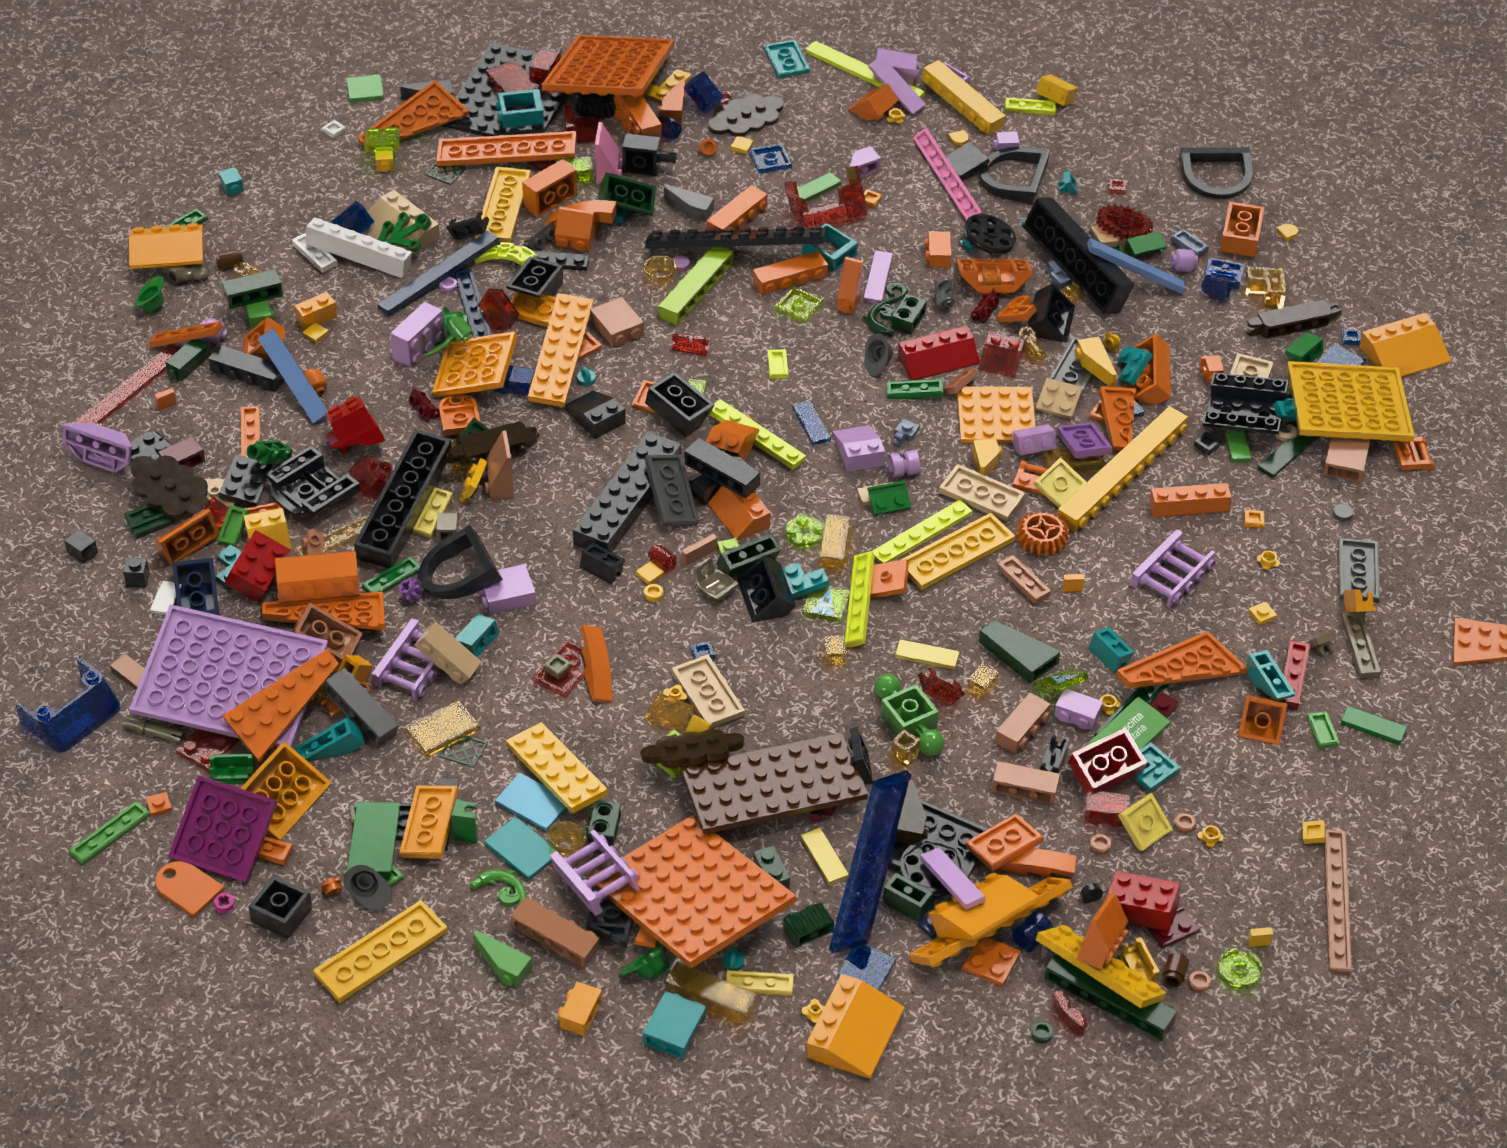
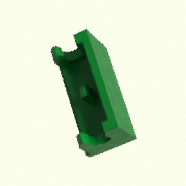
M1159 231L1127 239L1124 250L1129 256L1134 258L1139 254L1156 250L1164 253L1163 250H1166L1167 245Z
M1306 332L1285 350V355L1294 359L1292 362L1312 363L1323 353V338Z
M253 754L210 755L211 768H209V774L212 780L224 784H245L254 774Z
M456 798L452 812L454 840L477 843L476 813L465 811L467 808L476 809V804Z

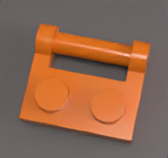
M1414 437L1413 442L1392 441L1401 470H1433L1435 468L1433 460L1430 459L1426 447L1427 442L1424 437ZM1415 446L1419 448L1422 460H1419Z
M1021 460L1013 482V488L1044 495L1034 485V482L1040 476L1025 473V471L1042 475L1048 468L1028 464L1027 461Z

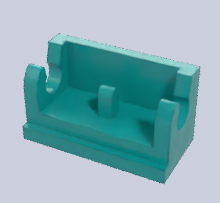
M477 614L455 639L478 657L499 634L495 619Z
M1109 627L1094 632L1088 647L1113 673L1120 669L1121 664L1124 667L1129 665L1131 657L1134 655V651Z

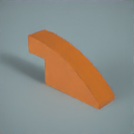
M591 200L564 206L566 208L594 212L595 235L600 225L599 222L612 224L616 215V201ZM559 209L548 215L544 226L553 222L556 230Z

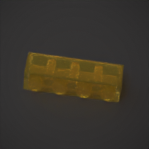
M680 962L675 963L665 980L666 992L678 994L690 1001H697L706 1006V1010L710 1014L726 1017L734 1024L741 1023L746 1025L757 1006V993L695 968H690Z

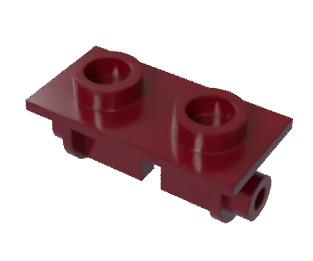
M995 289L982 296L978 306L971 312L972 320L976 321L979 319L985 324L987 319L991 317L992 312L999 305V298Z
M413 387L408 401L418 412L419 416L426 423L429 422L430 418H439V409L434 404H431L425 392L418 391Z

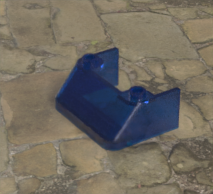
M80 656L77 658L82 684L86 689L55 711L49 706H41L31 712L20 702L15 703L20 724L59 753L70 750L115 716L121 709L118 698L101 672Z

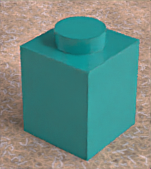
M235 167L218 172L220 185L227 196L244 192L242 178Z

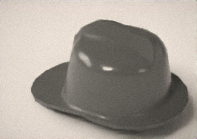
M880 333L870 336L865 344L864 366L870 376H876L884 370L893 356L892 346L887 342L886 337Z
M359 864L347 870L344 875L345 888L362 905L368 909L379 910L389 904L392 896L391 887L374 868Z

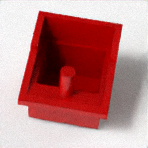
M360 396L350 397L344 404L340 406L335 405L325 413L333 431L325 433L332 449L339 448L342 454H346L349 451L347 446L357 444L367 446L386 441L372 413L369 414Z

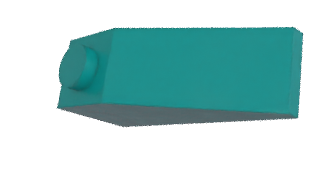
M1268 650L1249 654L1246 673L1257 688L1275 701L1295 696L1296 693Z
M346 717L295 748L298 754L306 761L311 762L349 754L363 746L364 740L361 728Z

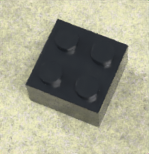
M273 875L248 906L251 922L288 939L312 909L310 892Z

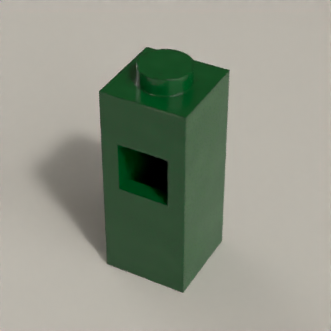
M200 339L190 340L165 362L168 376L172 379L176 378L183 381L211 356L209 344Z

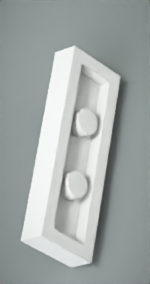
M306 233L292 239V245L322 273L337 266V260L327 251L305 244Z

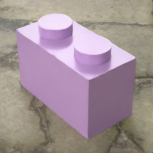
M1048 424L1012 431L1013 447L1019 455L1057 448L1055 430Z
M1064 688L1056 703L1054 717L1062 722L1073 723L1081 729L1093 731L1101 715L1103 701Z

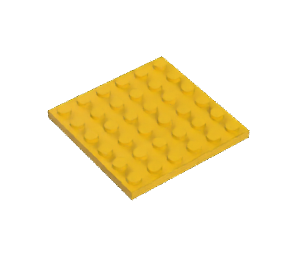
M1288 361L1287 372L1292 398L1294 399L1293 404L1297 407L1295 414L1299 435L1413 442L1415 435L1399 368Z

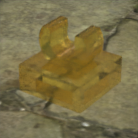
M1074 282L1061 291L1073 304L1084 298V293L1079 290V285Z

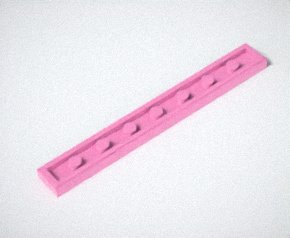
M925 128L914 136V141L966 221L972 215L983 214L929 130Z

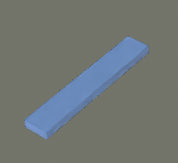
M1091 238L1087 242L1089 252L1180 294H1183L1186 289L1184 281Z
M272 328L258 338V340L313 424H318L327 417L325 413L328 412V409L277 332Z

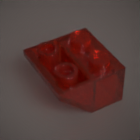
M361 455L348 472L351 477L360 483V489L364 496L378 500L393 471V467L386 461L381 462L372 456Z

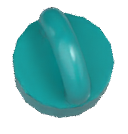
M583 366L577 374V381L582 386H591L596 381V375L593 371Z
M733 947L732 950L727 951L723 955V967L730 971L741 970L744 966L743 954L737 951L736 947Z

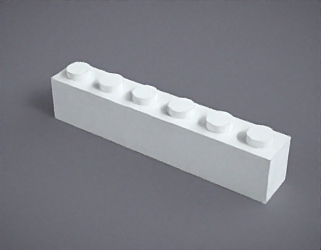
M315 217L306 226L305 244L400 278H403L410 269L412 252L404 248L382 242Z

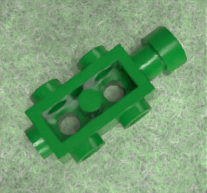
M259 439L255 444H250L247 447L246 453L250 459H257V462L262 465H279V463H283L292 457L293 449L288 444H284L279 440L269 439L268 441H262Z

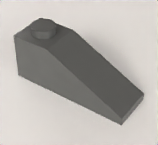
M667 184L664 185V199L689 218L703 222L708 220L714 210V197Z

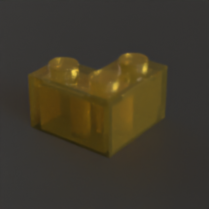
M1247 267L1245 295L1264 296V308H1283L1286 295L1284 268Z

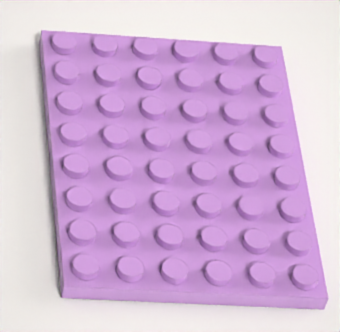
M170 604L129 708L130 713L238 738L223 719V714L325 651L328 647V640ZM306 706L287 731L282 733L275 741L274 747H279L283 741L290 747L293 746Z

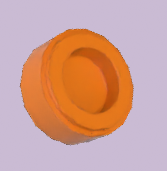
M704 139L699 144V152L704 156H711L717 151V144L712 139Z

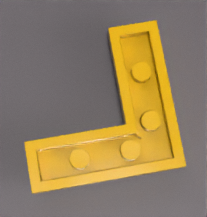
M676 69L660 86L650 83L642 96L662 104L663 98L682 78L685 79L686 84L691 79V74Z

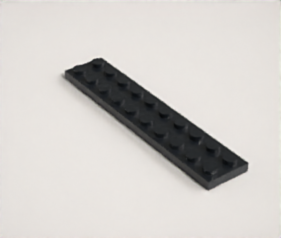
M819 225L812 226L811 228L795 226L793 229H786V227L781 226L776 227V229L760 227L758 230H751L748 227L741 228L740 230L724 228L722 231H715L712 228L705 229V231L689 229L687 232H680L677 229L670 230L669 232L654 230L652 233H649L645 240V249L824 244L827 230Z

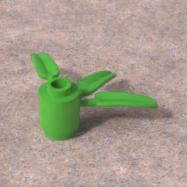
M457 314L454 315L446 323L447 329L451 332L448 338L423 356L429 357L447 347L454 338L459 342L462 340L466 342L473 336L471 334L473 329L462 317H459Z

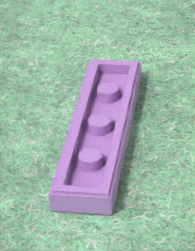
M882 55L869 64L868 68L884 85L889 84L898 101L911 115L916 114L925 107L926 103Z
M875 251L864 302L877 304L883 300L893 253Z
M940 847L921 855V861L965 910L985 902V896Z

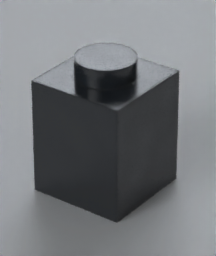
M80 529L64 540L67 553L82 563L93 559L98 553L96 541Z
M127 557L123 571L126 587H147L150 575L147 558Z

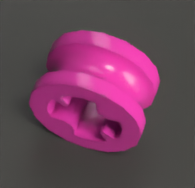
M221 893L214 899L215 909L221 914L230 913L235 907L234 898L229 893ZM222 901H223L224 903H225V901H228V903H229L228 905H225V904H224V906H221V902H222Z

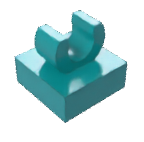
M1070 170L1064 172V179L1058 181L1059 191L1061 193L1069 191L1071 195L1078 194L1077 181Z
M1286 398L1284 401H1276L1273 404L1277 417L1281 418V421L1296 420L1295 412L1297 407L1293 405L1294 399Z

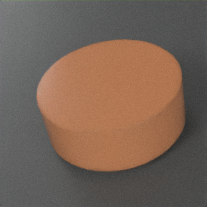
M1181 813L1176 816L1174 826L1181 833H1190L1195 829L1196 820L1190 814Z
M1103 834L1094 835L1090 840V849L1096 854H1106L1111 849V840Z
M1194 971L1189 976L1188 984L1196 992H1205L1210 988L1211 978L1206 972Z

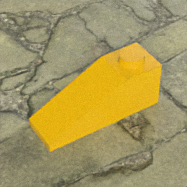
M1094 337L1078 340L1077 348H1075L1076 359H1079L1085 369L1107 386L1115 387L1117 374L1100 338Z

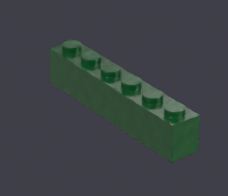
M1058 954L1054 955L1046 967L1044 979L1160 1041H1163L1175 1023L1177 1011L1171 1006L1157 1002L1139 1008Z

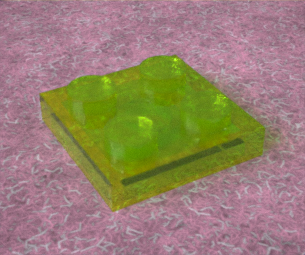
M388 127L386 129L370 128L365 130V152L400 150V129Z

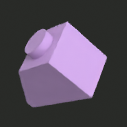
M871 146L855 151L849 165V180L880 170L881 157Z

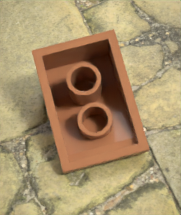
M502 431L485 460L487 464L483 471V480H487V482H484L485 492L490 494L491 500L514 497L510 448L507 432Z
M309 603L301 613L292 630L293 633L328 640L327 649L339 663L342 662L344 655L353 654L362 635V632L312 603Z

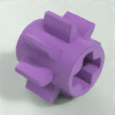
M411 577L403 580L398 589L401 593L400 598L405 602L409 601L411 603L419 600L424 591L420 587L422 582Z

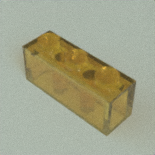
M827 514L820 553V569L843 571L844 564L848 565L849 553H846V550L850 551L851 539H848V536L853 534L850 516Z

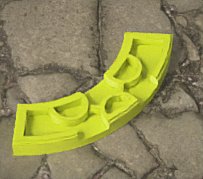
M500 243V245H495L473 261L478 264L488 260L505 259L514 261L522 267L530 256L538 257L527 247H518L514 243Z

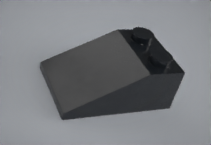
M530 256L507 284L506 289L537 298L556 293L563 284V265Z
M594 390L565 404L564 409L594 439L626 424L625 408L615 398Z

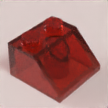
M989 331L979 370L1015 378L1024 354L1025 339Z

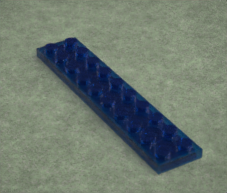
M908 770L874 780L829 947L833 953L869 944L909 780H911L912 776Z

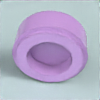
M679 255L672 259V268L676 271H685L690 266V261L686 256Z
M447 277L439 283V288L445 293L454 292L457 289V281L454 278Z

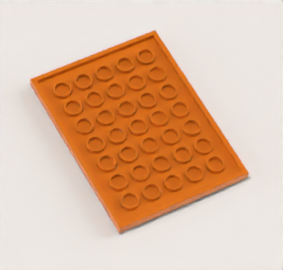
M578 35L542 83V91H548L549 93L559 91L566 94L579 92L583 95L598 93V95L642 96L674 48L675 39Z
M693 815L623 857L629 869L633 868L639 877L637 880L639 889L635 891L628 883L606 896L613 904L690 968L695 967L797 902L794 893L718 834L713 832L703 835L699 821ZM610 864L609 866L605 867L604 869L598 871V872L595 873L594 875L590 876L589 879L592 878L593 876L597 875V874L600 873L601 871L605 870L606 868L610 867L612 864ZM617 872L595 885L594 888L599 891L621 878L622 875Z

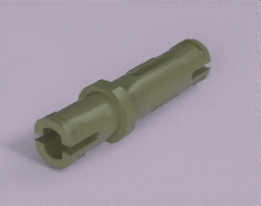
M126 715L124 720L133 722V724L122 723L123 728L138 731L143 735L149 734L178 744H181L184 739L177 738L175 735L185 738V731L150 722L148 719L142 720Z

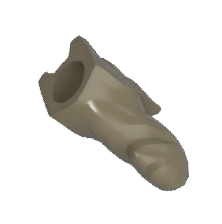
M192 264L164 267L167 271L165 278L174 285L194 279H205L210 273L204 265L193 266Z

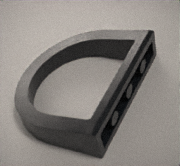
M1010 147L990 154L988 156L990 163L980 168L979 171L981 185L989 193L997 197L1033 204L1049 160L1050 149ZM1006 160L1038 164L1029 187L996 182L989 176L988 170L994 164Z
M1250 147L1181 148L1179 162L1183 180L1196 193L1210 198L1226 199L1242 194L1250 186L1253 176ZM1191 162H1240L1243 179L1240 183L1230 188H1212L1204 185L1194 176Z
M471 525L440 542L430 550L421 562L418 571V579L422 582V587L428 594L439 599H458L469 596L503 580L482 540ZM472 546L474 547L483 564L482 568L453 584L436 585L432 583L435 569L444 560Z

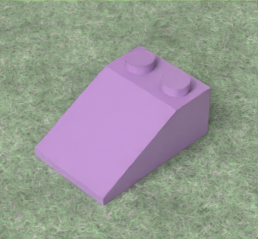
M869 425L833 431L847 472L884 466L885 449L880 437Z

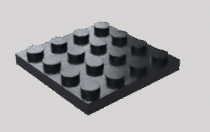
M920 799L927 817L926 826L930 827L928 839L942 840L956 847L964 858L965 875L969 879L980 860L966 848V842L988 830V828ZM896 833L880 857V863L900 871L901 857L910 845L896 842ZM924 848L922 849V852L927 853L932 849ZM946 854L950 859L954 858L952 854ZM914 859L906 861L909 865H916L918 863ZM919 876L913 877L915 879L922 881V878ZM934 882L932 886L939 889L943 887V884Z

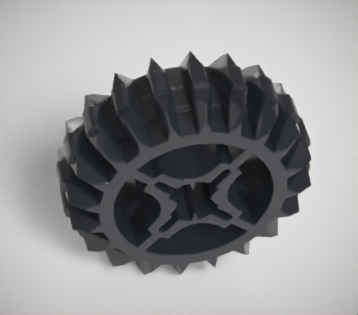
M577 92L573 100L575 112L579 116H583V119L588 117L590 121L593 118L596 121L599 118L604 121L605 117L610 119L611 115L615 116V95H598V93L583 95Z

